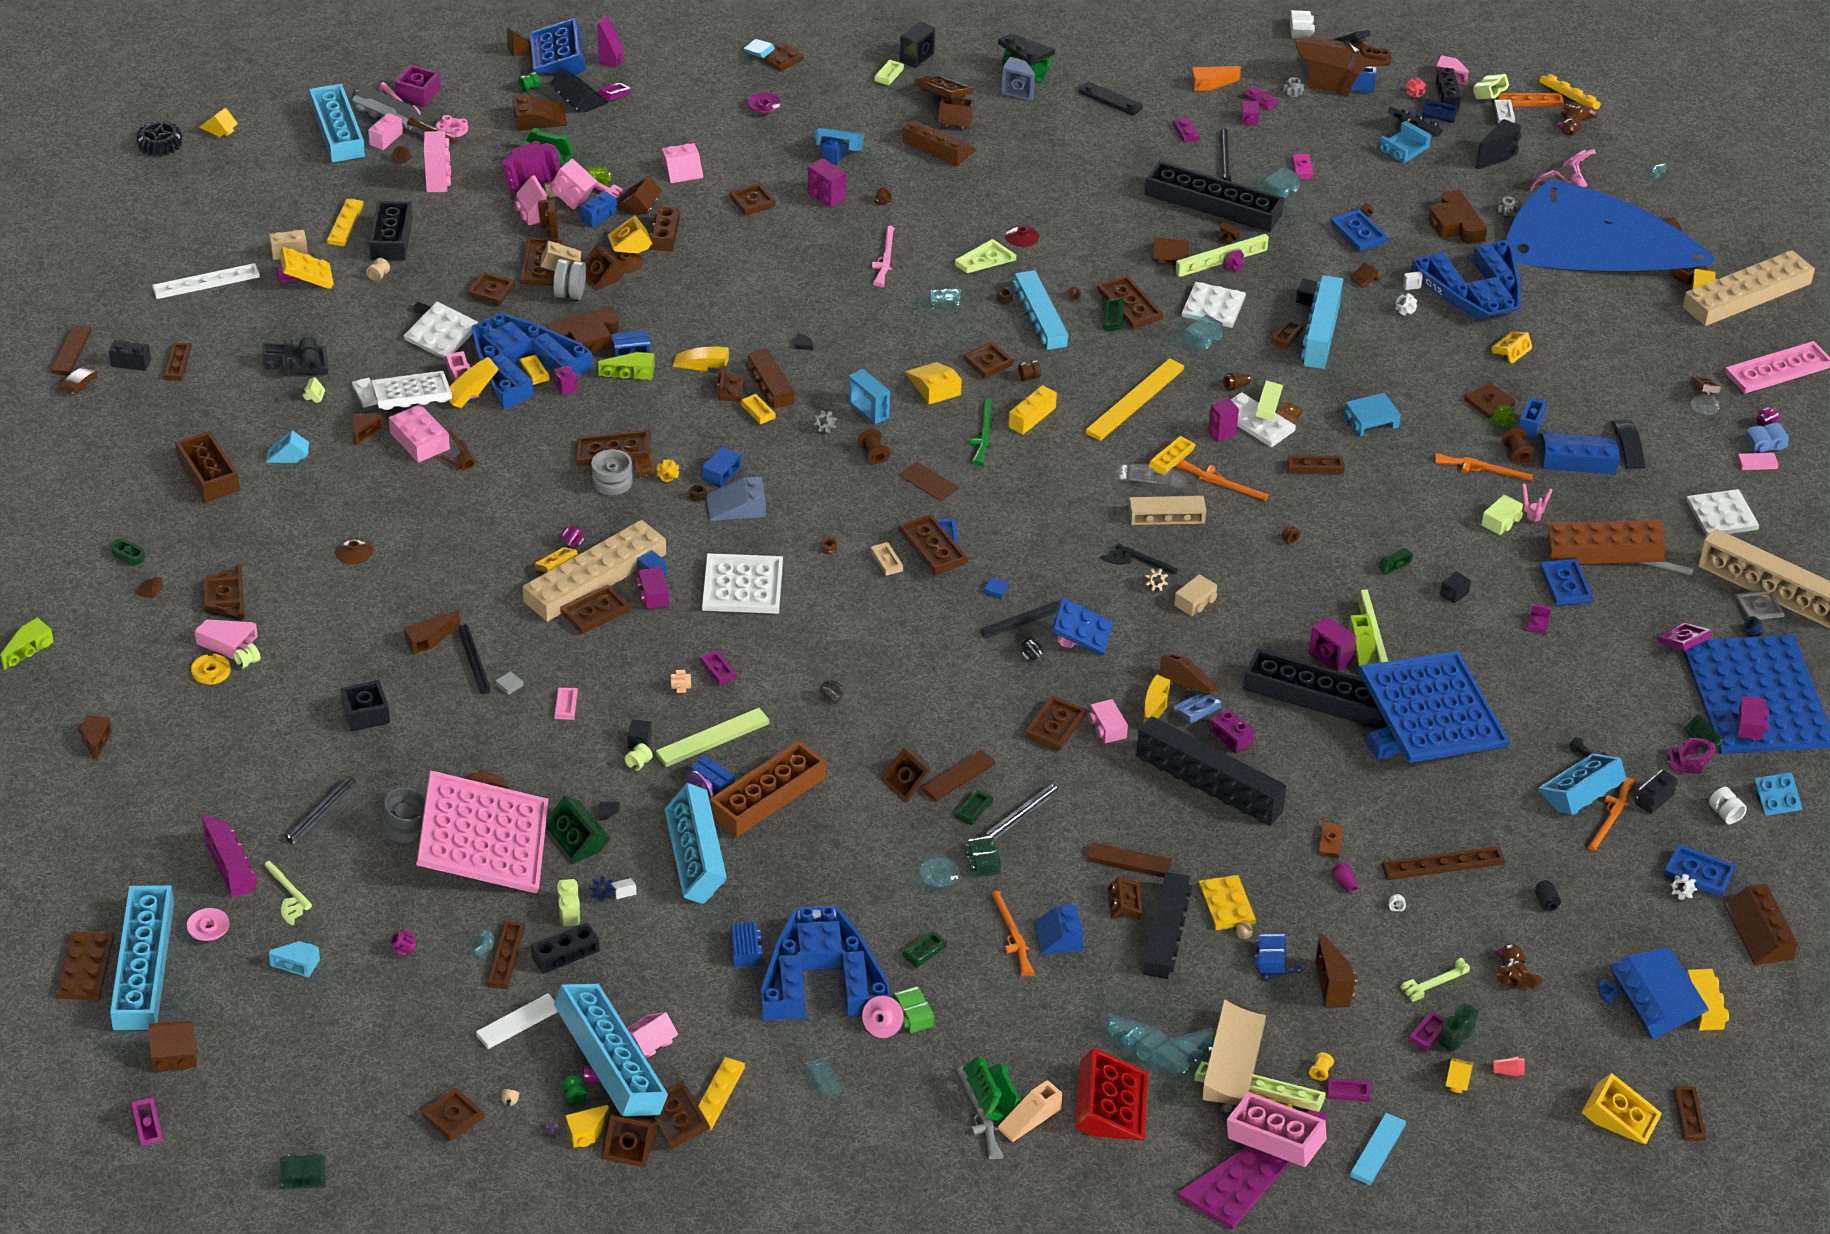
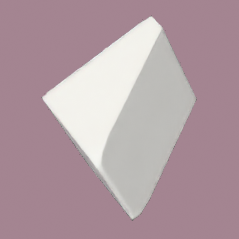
M631 878L611 883L616 899L636 895V884Z

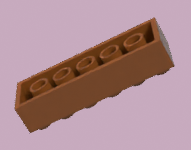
M1662 520L1548 523L1550 561L1577 559L1579 564L1664 562L1666 544Z
M797 741L710 798L713 819L735 837L740 836L826 779V761L803 743Z

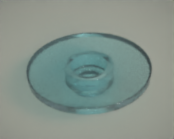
M936 856L925 860L921 864L919 874L921 879L931 886L946 887L954 884L959 879L960 867L957 862L948 857Z

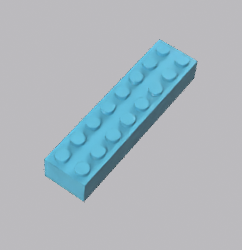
M129 886L110 1011L113 1030H149V1024L158 1023L174 907L172 886Z
M561 985L554 1006L621 1116L660 1115L668 1093L600 985Z

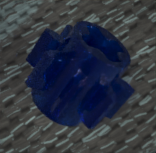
M600 876V881L592 879L594 884L588 888L594 893L591 898L594 899L599 896L600 902H603L604 897L611 899L609 894L611 891H615V888L610 886L612 880L609 879L604 882V876ZM604 886L606 887V890L602 891L601 894V892L597 889L598 887Z

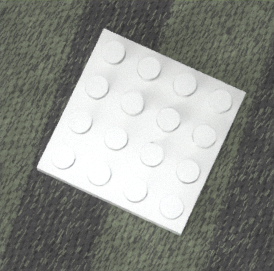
M443 371L371 380L378 407L384 410L392 409L394 406L409 407L411 404L416 403L426 405L431 401L446 402L448 399H452L451 390Z
M707 553L702 611L779 614L783 556Z

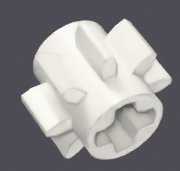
M1409 293L1406 296L1401 295L1396 300L1397 307L1395 309L1404 316L1407 313L1412 314L1417 308V299Z
M1683 874L1682 878L1675 876V881L1670 884L1673 888L1671 894H1679L1678 898L1680 900L1685 899V895L1688 898H1693L1692 893L1697 890L1694 886L1696 880H1688L1689 876Z

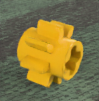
M664 459L662 464L658 463L657 476H660L662 481L670 482L673 480V477L678 478L679 465H676L673 460Z

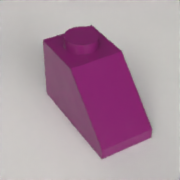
M147 1096L131 1100L130 1105L141 1146L162 1141L163 1138L153 1097Z

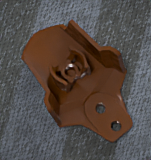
M1308 36L1300 37L1295 41L1300 56L1308 63L1309 88L1336 91L1339 95L1348 97L1353 83L1366 67L1389 66L1391 64V52L1388 49L1375 48L1365 44L1363 41L1356 42V40H1351L1347 43Z

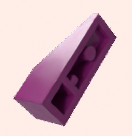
M604 15L597 23L599 63L617 68L625 59L623 46L609 17Z

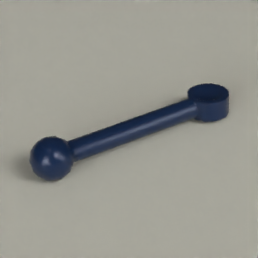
M1296 965L1294 966V969L1286 970L1285 973H1273L1269 975L1264 973L1262 974L1261 979L1263 981H1268L1270 978L1283 976L1294 972L1300 973L1302 971V967Z

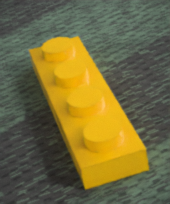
M1552 74L1541 76L1539 80L1540 83L1587 106V108L1593 107L1598 109L1601 105L1600 102L1596 101V97L1583 94V90L1570 87L1571 84L1557 80V77Z
M346 199L327 239L328 244L345 246L364 206L363 201Z
M1180 436L1150 461L1149 467L1154 469L1155 472L1165 475L1194 450L1196 444Z
M725 1057L703 1096L699 1108L711 1128L709 1130H712L745 1068V1063Z

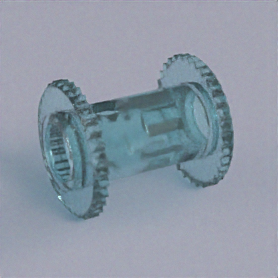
M956 284L955 289H935V285H931L930 303L932 309H935V303H956V308H959L961 294L958 284Z

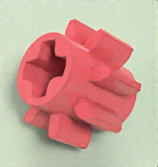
M1419 78L1411 79L1406 84V94L1413 98H1420L1426 91L1424 87L1426 84Z

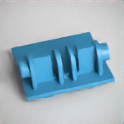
M1792 772L1754 778L1756 786L1752 789L1753 794H1758L1765 816L1803 810Z

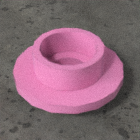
M877 996L870 999L862 1013L864 1026L872 1035L879 1038H888L896 1034L903 1023V1011L900 1004L888 996ZM879 1014L883 1015V1021L879 1020Z

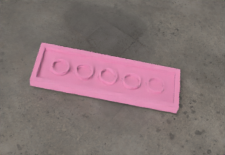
M1813 341L1726 367L1725 374L1745 394L1830 368V357Z

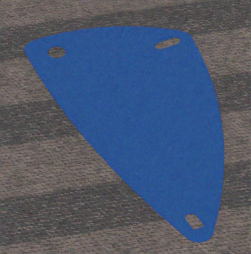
M1556 180L1545 183L1526 201L1516 215L1506 239L1514 251L1517 263L1538 267L1596 271H1645L1709 266L1714 262L1713 255L1700 244L1649 212L1604 193ZM1552 187L1557 188V200L1555 202L1550 201V189ZM1604 220L1612 222V224H1607L1604 222ZM1520 244H1526L1529 247V251L1527 253H1520L1517 247ZM1692 255H1704V260H1694Z

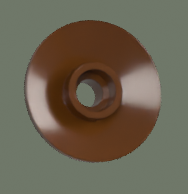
M618 252L614 254L628 268L625 273L635 272L643 265V258L637 253Z
M351 538L338 544L335 554L344 563L359 564L372 556L373 547L364 539Z

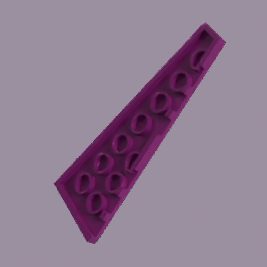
M1305 1108L1301 1110V1112L1323 1119L1325 1122L1328 1120V1115L1322 1111L1317 1112ZM1247 1146L1178 1193V1198L1233 1230L1291 1162Z

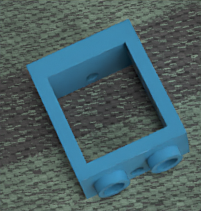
M864 369L849 375L848 402L874 424L889 418L890 391ZM864 392L871 397V401L864 396Z

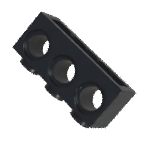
M1437 68L1435 84L1442 111L1459 112L1461 95L1454 68Z
M588 922L531 944L532 959L542 974L600 952L599 938Z

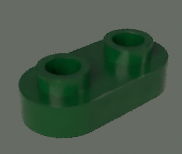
M117 539L112 542L111 550L114 556L133 565L140 564L145 560V552L142 547L126 539Z
M1407 548L1400 549L1389 556H1385L1380 561L1379 568L1386 575L1410 564L1413 559V553Z

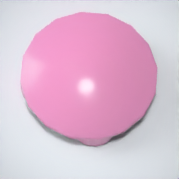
M445 115L436 124L435 129L445 131L450 136L459 137L468 131V121Z

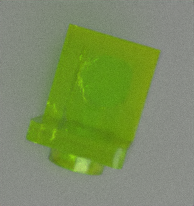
M587 166V172L597 182L604 183L608 187V183H611V173H607V166Z

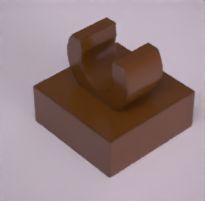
M1225 222L1221 223L1220 229L1222 232L1218 236L1220 240L1228 237L1226 242L1230 244L1233 239L1238 240L1241 235L1236 227Z

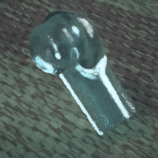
M1661 163L1650 168L1649 175H1651L1653 180L1660 177V172L1667 170L1666 164Z
M489 930L480 933L481 945L472 950L477 958L482 957L494 947V935Z

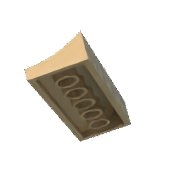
M1224 999L1204 1081L1203 1100L1238 1105L1250 1091L1266 1015L1242 1009Z

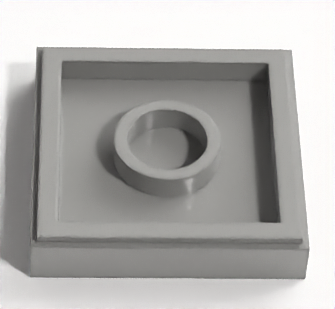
M1767 590L1735 594V598L1747 619L1751 616H1755L1760 620L1785 616L1772 592L1769 593L1772 600L1760 596L1762 593H1768Z

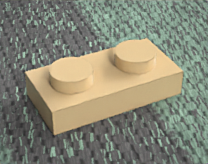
M888 542L871 547V554L885 576L903 571V564Z

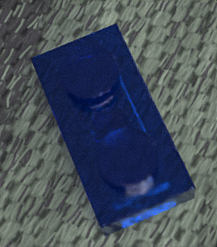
M1426 99L1422 116L1454 123L1458 106Z

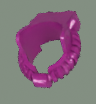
M1692 738L1684 741L1683 745L1678 746L1677 750H1674V746L1668 748L1669 752H1667L1668 760H1671L1668 761L1669 767L1673 771H1679L1680 773L1688 771L1694 774H1701L1703 766L1710 761L1713 753L1716 752L1715 744L1706 739ZM1699 747L1707 750L1699 758H1685L1688 755L1699 754Z

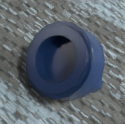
M1755 616L1746 619L1743 624L1745 633L1750 636L1763 634L1761 630L1762 621Z

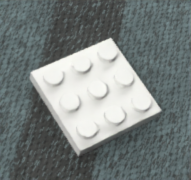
M1195 282L1182 311V317L1233 328L1246 293Z
M436 302L404 335L406 341L446 359V355L455 353L473 334L472 325L478 322Z
M1739 489L1687 496L1686 501L1706 537L1715 528L1727 534L1759 529V524Z

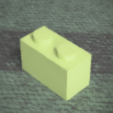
M1504 494L1484 512L1482 526L1499 535L1504 531H1509L1515 521L1519 522L1522 518L1523 504Z

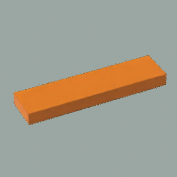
M1500 93L1497 96V100H1511L1512 107L1564 106L1561 93Z

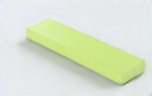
M1266 380L1255 416L1273 421L1283 385Z

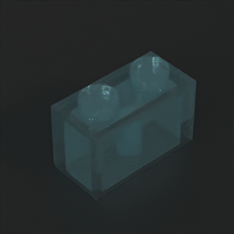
M1284 166L1263 180L1262 191L1286 198L1288 194L1298 190L1300 175Z
M1206 314L1184 329L1183 343L1200 352L1202 349L1208 348L1212 342L1222 337L1223 323Z

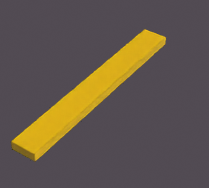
M1169 358L1086 429V434L1099 441L1104 439L1184 370V365Z

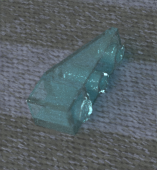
M1107 1014L1106 1029L1108 1033L1119 1038L1125 1047L1134 1050L1141 1060H1146L1152 1064L1169 1052L1170 1038L1155 1026L1116 1014Z
M1211 1027L1168 1040L1156 1051L1155 1065L1174 1078L1180 1073H1185L1193 1061L1197 1062L1202 1057L1204 1051L1213 1048L1217 1029Z

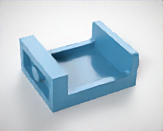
M1404 121L1401 123L1400 132L1389 139L1385 136L1380 137L1379 149L1383 153L1394 157V159L1406 163L1430 147L1431 134Z
M818 128V131L815 132L814 140L816 145H822L827 137L850 140L849 150H862L864 134L828 128Z
M1385 393L1346 402L1345 410L1343 411L1345 420L1350 422L1353 431L1357 432L1360 437L1364 436L1366 428L1389 423L1391 428L1394 429L1398 428L1400 424L1401 414Z

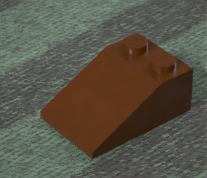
M532 95L512 96L513 113L518 131L567 126L563 105Z
M942 96L938 123H941V126L944 127L958 125L957 128L960 129L971 127L975 100L964 98L948 100L945 96Z
M1319 934L1315 964L1325 1008L1351 1007V1001L1355 999L1354 985H1357V974L1353 973L1349 961L1326 936Z

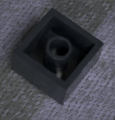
M919 21L903 33L900 37V62L917 68L935 54V27Z
M380 680L340 688L342 706L351 731L390 723L389 706Z

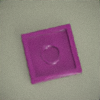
M1683 623L1659 635L1657 640L1660 644L1685 651L1712 637V630Z

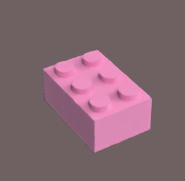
M445 131L425 132L424 160L427 192H447V187L451 186L449 138L445 137Z
M419 404L389 417L390 433L417 462L450 449L449 433L422 405Z

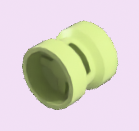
M252 643L245 646V649H238L233 653L236 663L238 665L243 663L242 669L248 667L251 662L256 663L260 661L259 651Z
M640 743L625 756V762L629 767L637 765L634 770L638 771L643 767L644 763L652 759V752L645 744Z

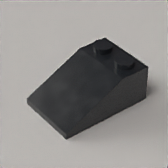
M1503 119L1479 143L1476 169L1509 160L1513 155L1516 156L1519 151L1518 142L1521 138V125Z

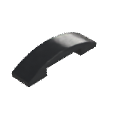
M1612 420L1614 431L1618 433L1624 452L1623 459L1626 468H1645L1642 444L1634 423L1631 420Z

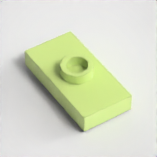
M889 60L875 75V81L890 85L902 72L904 64Z

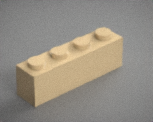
M1204 496L1130 497L1129 515L1131 525L1205 523L1206 506Z

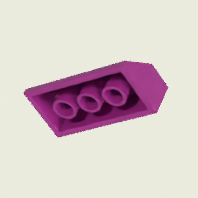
M202 815L205 843L231 897L255 891L257 876L254 870H250L251 866L248 857L243 856L244 851L241 843L237 844L235 830H231L227 822L208 815Z

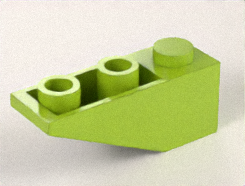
M635 352L598 361L599 376L652 380L655 367L654 353Z
M1351 615L1348 630L1356 635L1354 655L1358 669L1360 665L1378 663L1370 615Z
M38 617L21 626L0 654L2 668L5 670L15 666L19 661L31 657L42 648L48 647L53 643L51 629Z

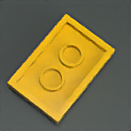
M281 248L280 257L283 273L327 289L332 288L334 284L330 263L325 260L316 259L308 254H302L291 248Z
M1238 875L1199 881L1198 886L1215 930L1237 927L1241 922H1248L1251 925L1255 924V916Z

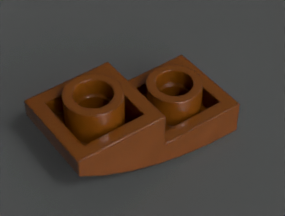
M80 368L71 373L61 383L60 389L67 391L69 394H76L78 391L86 389V383L90 382L91 379L97 378V371Z

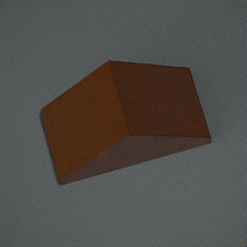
M510 28L507 29V46L514 57L532 52L530 40Z
M380 413L353 414V439L355 445H358L383 428L382 415Z

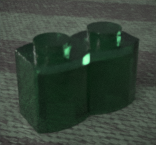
M989 835L967 839L964 852L966 858L970 857V871H974L976 877L1001 874V861L993 837Z
M1467 1003L1460 1005L1455 1010L1454 1015L1449 1016L1443 1021L1438 1044L1449 1051L1458 1049L1463 1039L1470 1037L1474 1033L1478 1010Z
M314 1153L303 1157L287 1155L280 1158V1189L321 1188L326 1186L324 1155Z

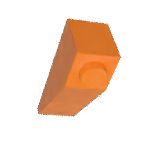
M1241 66L1192 67L1191 81L1194 91H1210L1239 81Z

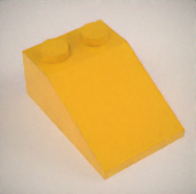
M935 362L905 371L907 377L928 404L961 395L962 379L954 369Z
M1613 1073L1597 1083L1581 1112L1596 1125L1644 1145L1647 1143L1662 1114Z

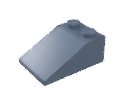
M762 477L742 478L707 494L710 521L766 517V500Z

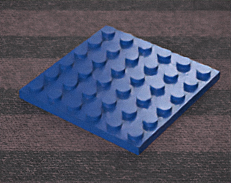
M1459 651L1360 665L1358 672L1408 763L1503 748L1509 745L1508 737Z

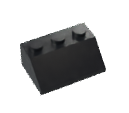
M562 67L550 82L554 87V91L561 96L564 95L563 99L570 104L572 102V107L579 112L580 110L588 112L608 103L585 81Z

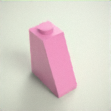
M205 620L195 630L196 643L231 659H234V651L245 649V646L251 644L258 637L257 627L253 622Z

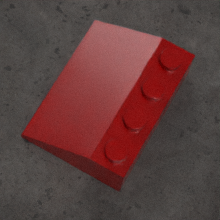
M1093 1047L1080 1060L1075 1129L1095 1137L1143 1141L1145 1139L1148 1072Z

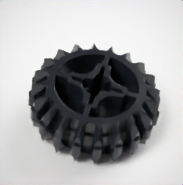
M157 121L140 127V130L137 131L136 141L139 150H142L143 154L147 153L148 156L153 154L154 157L160 154L162 157L163 154L169 156V152L175 153V150H179V146H182L183 138L180 128L176 127V124Z

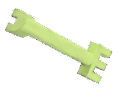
M1459 958L1455 964L1456 969L1420 984H1417L1413 979L1404 982L1400 988L1414 1002L1424 998L1425 990L1468 973L1470 966L1465 963L1463 958Z

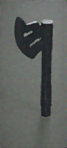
M1120 543L1116 545V550H1111L1108 555L1100 556V559L1116 565L1131 563L1130 557L1133 556L1173 574L1178 572V568ZM1125 553L1124 559H1121V555Z

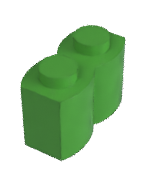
M917 986L894 993L893 999L900 1004L903 1011V1028H907L909 1033L933 1027V1012Z

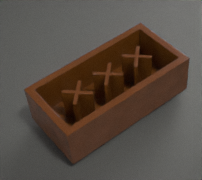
M210 431L175 442L177 459L205 502L240 491L238 473Z

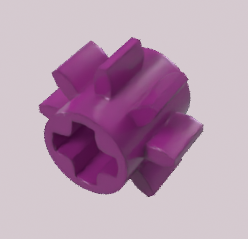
M1771 407L1758 411L1760 415L1757 416L1756 421L1759 426L1764 427L1779 421L1777 411L1771 410Z
M574 525L570 529L565 526L561 532L564 536L562 541L572 548L576 544L581 546L585 540L582 537L584 532Z
M401 929L400 932L396 931L390 940V945L394 947L392 952L405 956L406 953H412L417 943L416 939L413 938L414 933Z

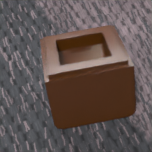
M156 577L145 580L136 594L154 599L163 587L162 578Z

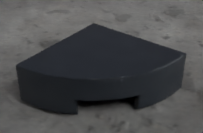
M797 333L795 349L813 350V342L806 335Z
M599 802V821L607 820L610 816L617 813L620 809V802Z

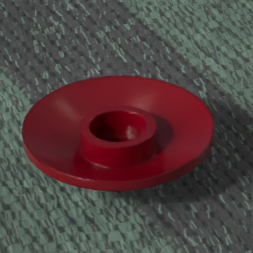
M1019 225L1009 228L1005 233V238L1012 245L1027 247L1037 243L1039 233L1032 227Z

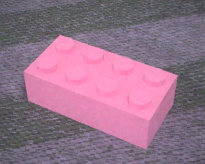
M1250 1092L1245 1095L1227 1119L1229 1139L1303 1167L1308 1165L1327 1139L1325 1120Z

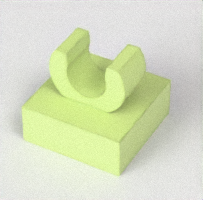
M314 377L309 379L307 387L304 388L306 393H303L302 396L305 400L312 399L318 403L321 402L325 389Z

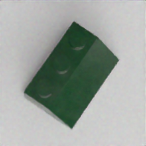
M565 795L546 819L545 833L570 864H575L599 853L611 839L581 801Z

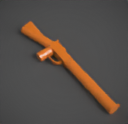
M1435 453V464L1463 466L1461 469L1462 473L1467 474L1469 470H1486L1530 482L1533 478V474L1488 464L1478 459L1469 457L1453 458Z
M1183 459L1175 466L1176 468L1194 473L1199 476V479L1264 501L1268 498L1266 493L1226 480L1221 474L1214 472L1215 467L1213 465H1210L1206 471H1203Z
M1626 777V780L1621 783L1618 799L1610 795L1606 796L1604 802L1609 803L1607 806L1609 816L1589 844V850L1597 852L1596 848L1626 805H1629L1626 802V798L1636 783L1635 779ZM1613 805V808L1610 811L1609 806Z
M994 891L991 895L1010 932L1007 939L1009 945L1004 946L1006 954L1018 952L1021 976H1035V972L1026 954V950H1030V948L1026 946L1022 935H1020L1000 895L1001 892ZM1012 937L1015 944H1011L1009 938Z

